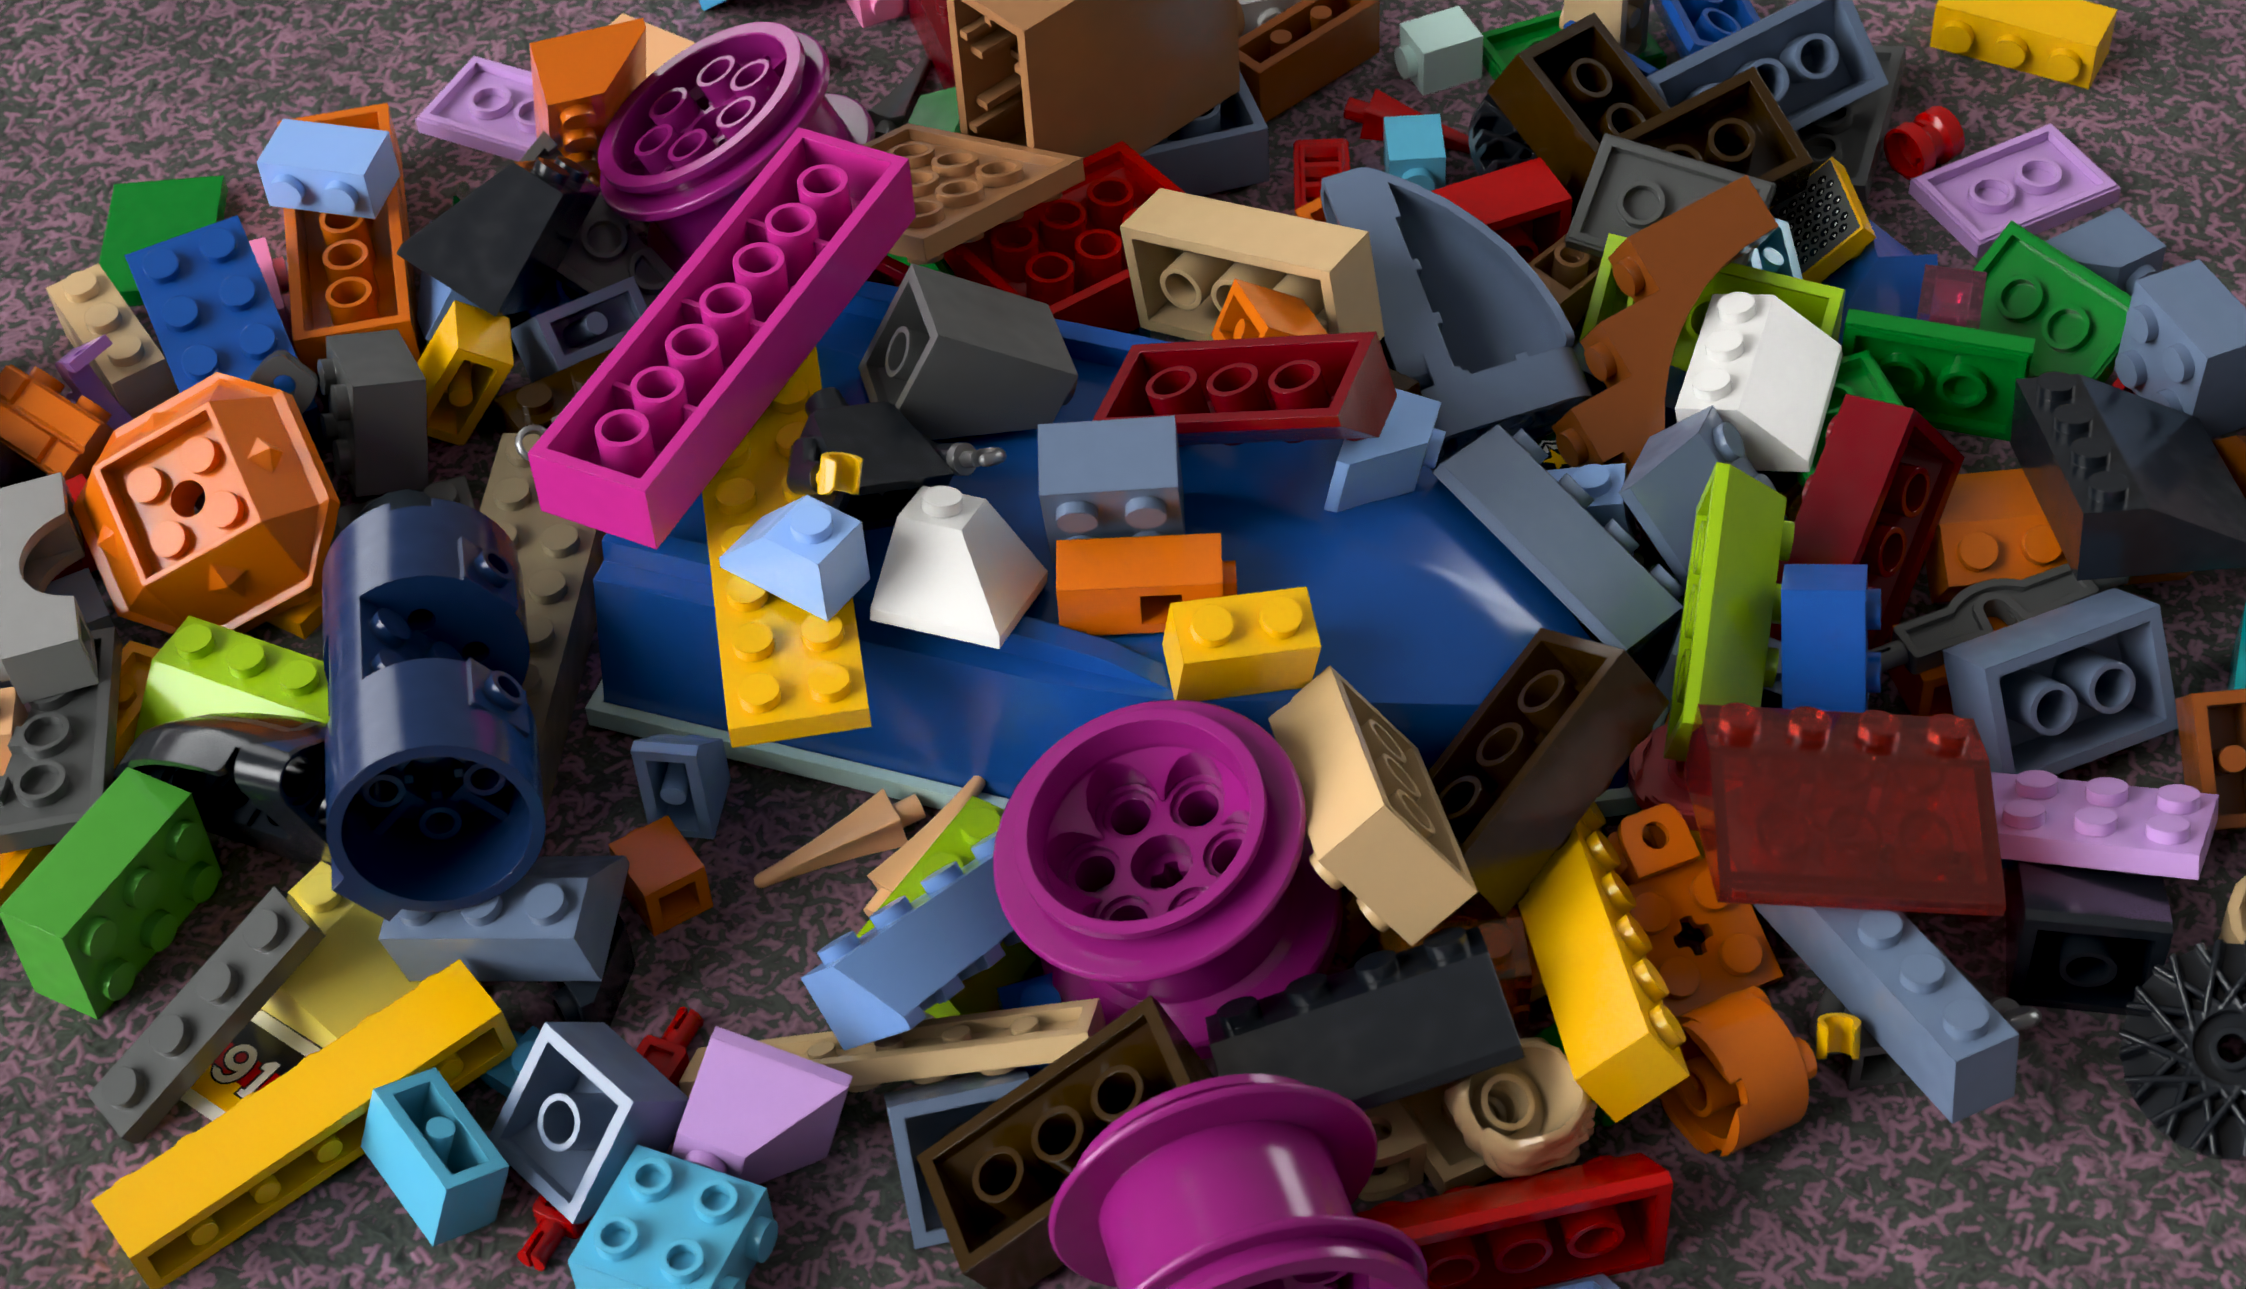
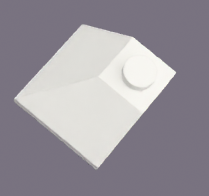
M923 485L897 516L870 607V620L1000 649L1047 584L1048 571L987 499L962 494L958 489L950 486L928 487Z

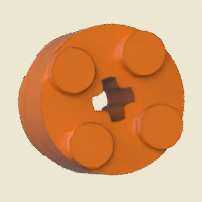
M1751 986L1741 991L1729 993L1675 1017L1686 1036V1041L1679 1045L1690 1076L1671 1087L1668 1091L1660 1094L1659 1098L1669 1119L1696 1150L1704 1154L1719 1150L1722 1151L1720 1157L1728 1156L1797 1124L1804 1117L1809 1101L1808 1080L1816 1076L1818 1069L1815 1055L1805 1040L1792 1036L1786 1024L1772 1009L1767 995L1760 988Z

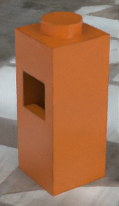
M1221 533L1056 540V595L1059 626L1093 636L1164 633L1170 603L1237 595L1236 560L1222 561Z

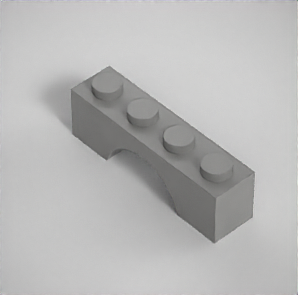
M62 472L0 488V681L11 680L22 704L99 683L94 638L75 597L44 593L50 582L61 571L85 557L83 532L72 509L75 502Z

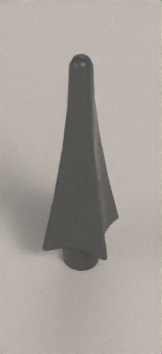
M922 58L893 91L868 110L874 123L875 138L908 123L932 67L930 58Z

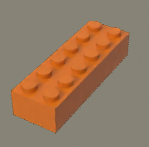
M388 103L293 118L292 120L389 131L400 172V177L376 219L283 208L292 337L298 360L317 374L318 359H326V336L398 329L415 361L418 362L423 353L420 325L417 320L418 306L413 264L396 254L401 244L410 238L401 152Z

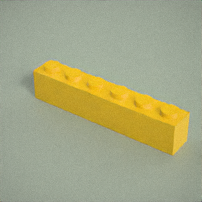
M1594 801L1572 829L1568 841L1559 850L1555 851L1530 884L1525 897L1517 904L1574 1080L1617 1123L1690 1075L1679 1045L1686 1041L1685 1033L1672 1012L1663 1004L1662 999L1669 995L1668 987L1658 970L1645 955L1653 949L1652 944L1641 925L1630 914V910L1637 906L1636 901L1625 882L1615 873L1614 869L1621 865V861L1612 844L1599 829L1606 824V820Z
M459 959L439 973L428 976L416 988L381 1011L370 1014L358 1026L320 1051L309 1054L297 1066L259 1091L248 1094L236 1106L198 1131L184 1136L172 1148L134 1173L121 1177L111 1188L91 1200V1202L149 1289H160L184 1275L365 1154L361 1148V1142L374 1088L436 1067L456 1093L511 1056L518 1045L502 1010L461 959Z

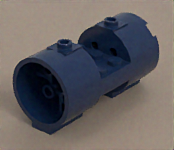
M431 498V506H409L392 510L391 503L384 504L366 512L351 522L338 535L330 547L322 572L323 661L328 681V715L330 716L325 734L326 835L331 855L332 891L390 921L402 909L420 912L452 911L483 903L502 894L517 883L536 861L545 839L546 820L537 726L532 710L527 703L526 691L522 688L529 668L530 650L523 575L516 547L506 532L495 521L464 504Z

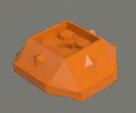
M216 372L115 429L98 461L92 466L90 476L72 509L119 617L174 634L190 615L244 634L322 591L323 566L334 536L340 501L293 395L276 388ZM205 492L204 506L195 515V502Z

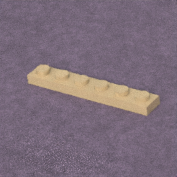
M1100 998L925 1019L911 1030L845 1051L833 1031L756 1041L852 1075L848 1091L864 1092L879 1086L881 1083L912 1080L917 1084H931L955 1074L980 1072L986 1076H998L1008 1073L1017 1067L1046 1063L1050 1065L1101 1030L1106 1022ZM707 1047L697 1048L679 1081L681 1091L688 1097H690Z

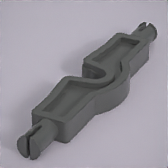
M2066 563L2022 580L1992 579L1982 581L1959 592L1950 601L1948 607L1896 625L1893 628L1891 642L1872 648L1868 652H1881V673L1904 665L1911 674L1917 675L1944 665L1942 650L1993 632L1994 630L1987 617H1997L2010 626L2119 585L2123 586L2128 583L2129 577L2077 581L2069 564Z

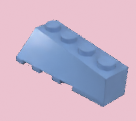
M997 831L970 848L976 859L964 867L960 868L957 861H954L923 879L920 883L926 893L910 903L905 895L873 913L869 918L875 927L858 938L854 931H850L817 952L823 963L802 976L801 980L844 1051L911 1030L926 1018L923 1011L936 1003L941 1004L948 1001L965 988L961 981L990 968L1002 959L1006 954L1000 943L1004 942L1006 947L1022 941L1004 914L996 892L993 875V854Z

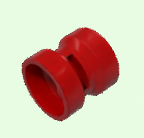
M1932 106L1918 114L1913 122H1904L1888 131L1884 138V152L1891 168L1908 180L1932 171L1936 164H1944L1957 157L1965 147V136L1962 126L1951 111L1942 106Z

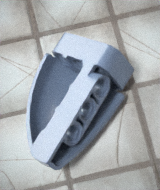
M1358 167L1322 178L1321 202L1326 223L1369 231L1385 334L1380 340V344L1388 368L1419 381L1423 397L1441 402L1434 428L1446 431V435L1435 469L1442 462L1497 425H1500L1512 437L1522 428L1534 441L1551 433L1553 431L1552 426L1571 408L1593 397L1573 349L1575 341L1573 329L1561 306L1538 274L1509 243L1492 229L1452 201L1413 182L1378 169Z

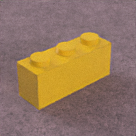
M1938 0L1935 6L1929 47L2089 89L2109 53L2117 9L2084 0Z

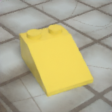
M321 860L287 893L296 900L326 936L261 1009L324 1048L358 1026L370 1014L381 1011L416 988L422 981H409L378 938L384 918L332 891L331 866Z

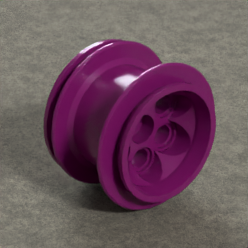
M1157 700L1119 708L1086 722L1057 741L1032 765L1015 788L999 823L993 854V875L1002 910L1020 939L1040 957L1044 974L1052 973V984L1059 992L1061 1002L1100 998L1106 1026L1151 995L1158 1000L1202 1060L1213 1058L1205 1017L1216 1014L1223 1004L1233 999L1244 996H1253L1261 999L1285 991L1286 986L1290 982L1304 975L1313 973L1326 975L1334 958L1342 928L1343 906L1341 888L1335 890L1319 876L1309 860V856L1314 853V849L1310 841L1305 837L1307 820L1305 798L1294 765L1284 749L1267 731L1247 717L1228 708L1193 700ZM1212 819L1211 822L1203 826H1200L1202 823ZM1110 884L1103 890L1096 892L1101 887Z
M1236 1074L1214 1077L1172 1089L1143 1102L1115 1120L1091 1142L1081 1156L1077 1166L1062 1184L1050 1210L1048 1221L1049 1237L1059 1259L1078 1275L1093 1282L1118 1289H1429L1427 1286L1428 1271L1426 1261L1417 1244L1405 1233L1390 1225L1371 1219L1355 1217L1351 1209V1204L1356 1200L1368 1182L1377 1158V1137L1369 1117L1353 1101L1338 1093L1309 1086L1288 1077L1270 1074Z

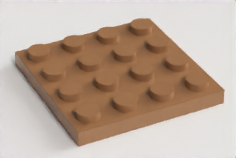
M909 123L863 144L866 147L909 159L916 217L888 254L906 257L909 263L916 265H926L943 259L945 252L960 244L972 243L982 239L985 231L1001 223H1009L1021 219L1024 216V211L1040 203L1058 200L1062 197L1063 191L1085 180L1083 157Z

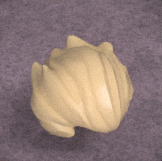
M1542 1037L1519 1039L1525 1055L1524 1058L1449 1082L1444 1093V1101L1454 1118L1457 1128L1462 1131L1465 1145L1481 1159H1484L1485 1164L1503 1178L1533 1176L1547 1169L1575 1163L1580 1156L1579 1145L1589 1140V1137L1594 1133L1595 1122L1592 1118L1595 1117L1596 1102L1575 1082L1567 1056L1559 1048L1548 1044V1041Z

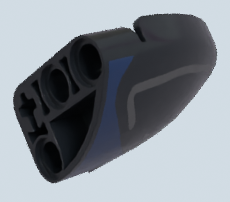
M249 712L212 713L169 721L143 731L133 742L114 771L113 782L127 767H130L190 792L207 832L299 863L311 864L322 860L331 864V855L326 835L325 734L327 723L287 715Z

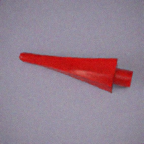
M1376 88L1370 103L1349 97L1344 109L1343 118L1363 124L1360 139L1384 141V117L1424 114L1404 105ZM1441 124L1445 149L1470 153L1468 135Z

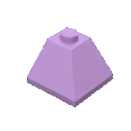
M715 1026L682 1116L671 1156L757 1185L811 1165L828 1156L853 1076Z

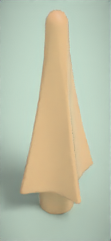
M973 776L932 820L899 850L867 875L878 890L863 909L868 917L879 909L970 798L980 795L986 785L984 778Z
M882 788L821 835L758 873L754 877V885L757 888H765L826 866L902 847L908 841L903 828L926 818L924 809L916 794L891 804L884 788Z

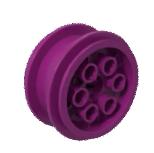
M752 22L742 24L706 37L678 53L648 76L628 96L608 124L599 146L600 189H602L601 193L605 202L616 214L633 221H651L647 238L648 247H652L676 274L798 127L863 145L875 139L874 123L870 114L857 100L845 95L826 93L830 79V63L827 53L816 39L803 32L793 31L780 23Z

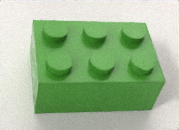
M127 767L1 905L0 918L35 992L99 1020L114 1001L120 1000L128 994L134 984L135 977L156 952L166 949L171 944L176 935L177 928L199 903L206 902L213 895L218 881L223 875L192 794Z

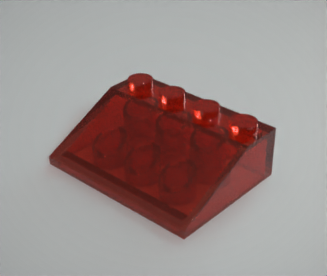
M1728 703L1725 705L1698 704L1683 772L1717 902L1985 916L2004 915L2006 898L1990 761L1974 719L1960 718L1951 714H1937L1934 716L1895 715L1880 710H1869L1863 713L1822 711L1809 706L1783 709L1752 707L1744 703Z

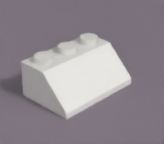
M1746 292L1712 294L1675 406L1677 423L1713 405L1722 420L1730 422L1738 430L1745 446V455L1755 470L1810 472L1842 360V345L1775 295H1758Z

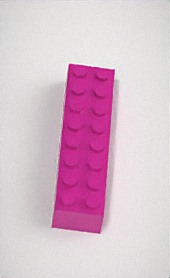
M798 127L527 454L541 511L657 550L915 219L909 159Z

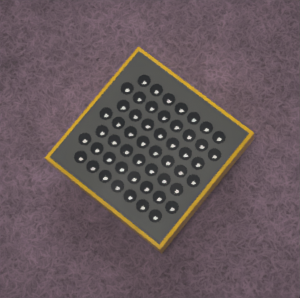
M1830 157L1810 174L1805 190L1769 208L1773 218L1789 222L1804 280L1822 283L1848 260L1859 256L1865 247L1876 238L1845 167L1834 157Z

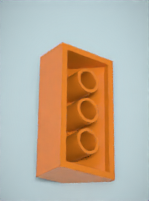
M643 18L529 43L536 137L538 138L545 131L558 145V150L564 157L578 163L589 172L587 178L598 188L601 174L598 164V152L603 134L623 102L646 79V26Z
M2022 468L1958 474L1925 556L1932 603L1951 601L1965 588L1982 581L1992 579L2022 580L2068 563ZM2194 571L2130 576L2128 583L2125 585L2183 580Z

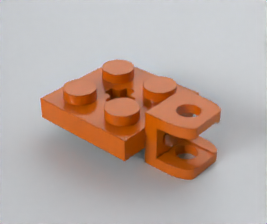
M1662 803L1629 815L1619 823L1618 831L1612 832L1607 837L1621 861V865L1614 869L1615 873L1625 882L1636 901L1637 906L1630 910V914L1641 925L1652 944L1653 949L1645 955L1658 970L1668 987L1669 995L1662 999L1663 1004L1675 1017L1729 993L1741 991L1751 986L1763 988L1778 982L1784 976L1727 851L1724 850L1697 860L1701 854L1684 818L1676 808L1668 803ZM1681 923H1690L1693 928H1699L1704 934L1706 940L1701 944L1702 955L1695 956L1690 947L1678 948L1675 944L1674 937L1682 931Z

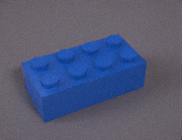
M238 215L125 255L179 393L211 376L216 369L223 374L248 380L268 355L280 349L288 351L297 358ZM280 375L274 379V384L279 390L289 393L296 389V383L290 376ZM313 398L309 407L302 414V417L313 442L318 444L322 442L319 428L320 412Z

